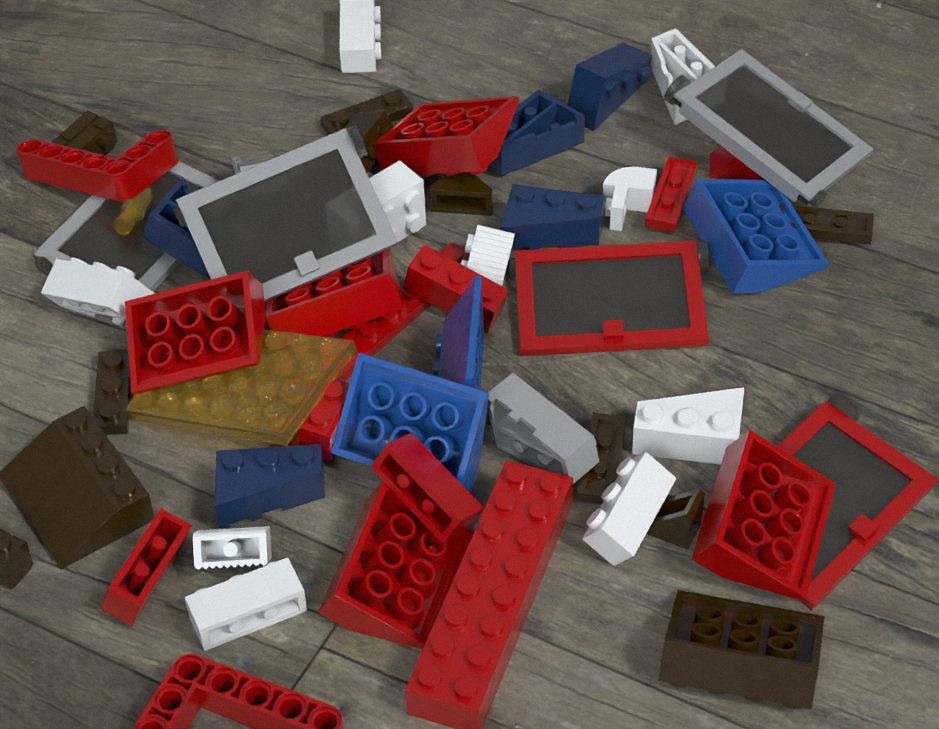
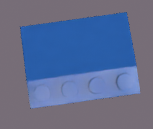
M696 179L683 209L733 294L761 293L828 267V261L787 196L768 181ZM779 204H782V205L784 206V208H785V213H784V214H783V212L781 211V209L779 208ZM790 223H794L797 228H793Z
M475 276L444 320L442 335H436V354H440V359H434L433 375L480 389L484 351L482 276Z
M358 353L331 453L372 466L388 443L413 433L467 491L471 492L481 458L489 392L367 354Z

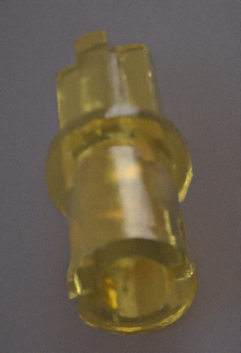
M147 187L136 197L124 201L121 213L113 222V228L117 233L129 235L137 221L145 217L146 208L153 199L150 188Z

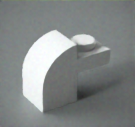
M624 167L615 170L606 177L603 183V196H605V216L610 217V230L622 231L627 210L648 211L656 190L657 169Z

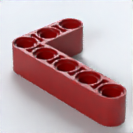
M167 130L151 132L117 158L35 139L25 141L16 148L26 178L120 202L136 197L176 166L179 161L172 134Z
M185 654L173 663L134 729H188L200 708H203L255 729H344L342 713L333 705L197 654ZM258 702H264V703L261 704V705H256V706L254 705L255 703H258ZM172 707H178L174 710H168ZM291 715H298V716L295 717V718H291V719L287 718V717H289V716H291Z

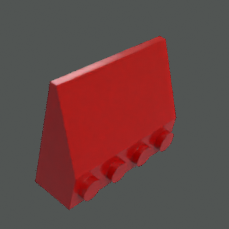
M518 96L421 103L373 143L382 171L401 161L414 173L422 177L443 173L446 176H453L463 172H470L471 175L483 173L488 169L487 166L498 157L519 104Z
M389 248L267 301L266 320L279 351L281 352L286 349L290 351L298 350L309 341L318 338L320 340L332 338L340 330L349 327L357 329L366 325L371 319L380 316L388 318L397 314L400 309H403V295L391 249Z
M248 270L125 301L131 393L134 395L260 365L266 318L263 285Z
M747 431L726 447L691 560L721 578L797 600H804L807 596L836 483L753 431Z
M382 482L366 499L318 613L348 630L423 650L474 532L468 529L466 532L442 544L400 498Z

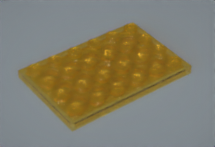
M264 329L260 365L136 394L129 402L125 411L128 413L129 420L287 446L311 411L324 396L328 387L336 380L357 350L352 340Z

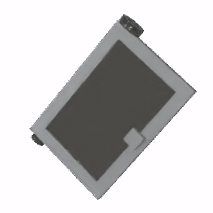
M742 49L692 83L684 75H680L671 83L664 95V100L671 105L676 104L680 107L679 113L793 202L799 199L806 206L810 203V205L817 208L827 196L825 191L867 159L874 150L866 142L815 105L812 100L800 91L795 90Z
M355 125L178 198L176 201L179 207L173 209L180 226H188L210 278L215 279L248 270L263 285L264 302L398 245V240L360 158L367 156L368 153L361 134Z
M178 161L176 166L130 200L120 202L91 195L33 253L35 260H37L35 265L45 275H49L56 259L70 261L71 258H77L88 265L99 262L115 270L117 266H121L134 272V278L154 292L181 262L142 239L149 214L181 178L189 184L188 190L191 193L219 182V180ZM239 191L209 203L207 209L217 219L223 218L241 199Z

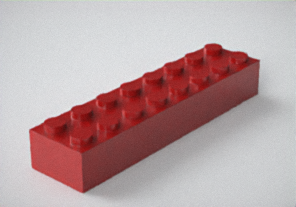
M505 460L405 689L407 715L454 729L483 728L573 504V477Z

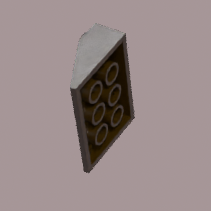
M85 406L54 420L0 471L1 482L61 570L149 524L155 517L149 493Z
M678 590L664 639L659 681L668 682L670 685L680 688L690 686L706 689L708 692L717 695L727 693L743 696L754 702L770 701L780 703L791 709H812L819 670L824 616Z

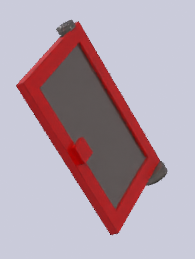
M707 240L515 251L514 258H509L510 277H516L521 356L709 345L700 272H708L709 270Z
M839 394L833 395L828 401L820 405L777 446L836 483L807 596L804 600H799L811 610L936 486L938 478L857 423L856 421L859 417L857 408L848 398ZM705 515L700 519L699 526H702Z

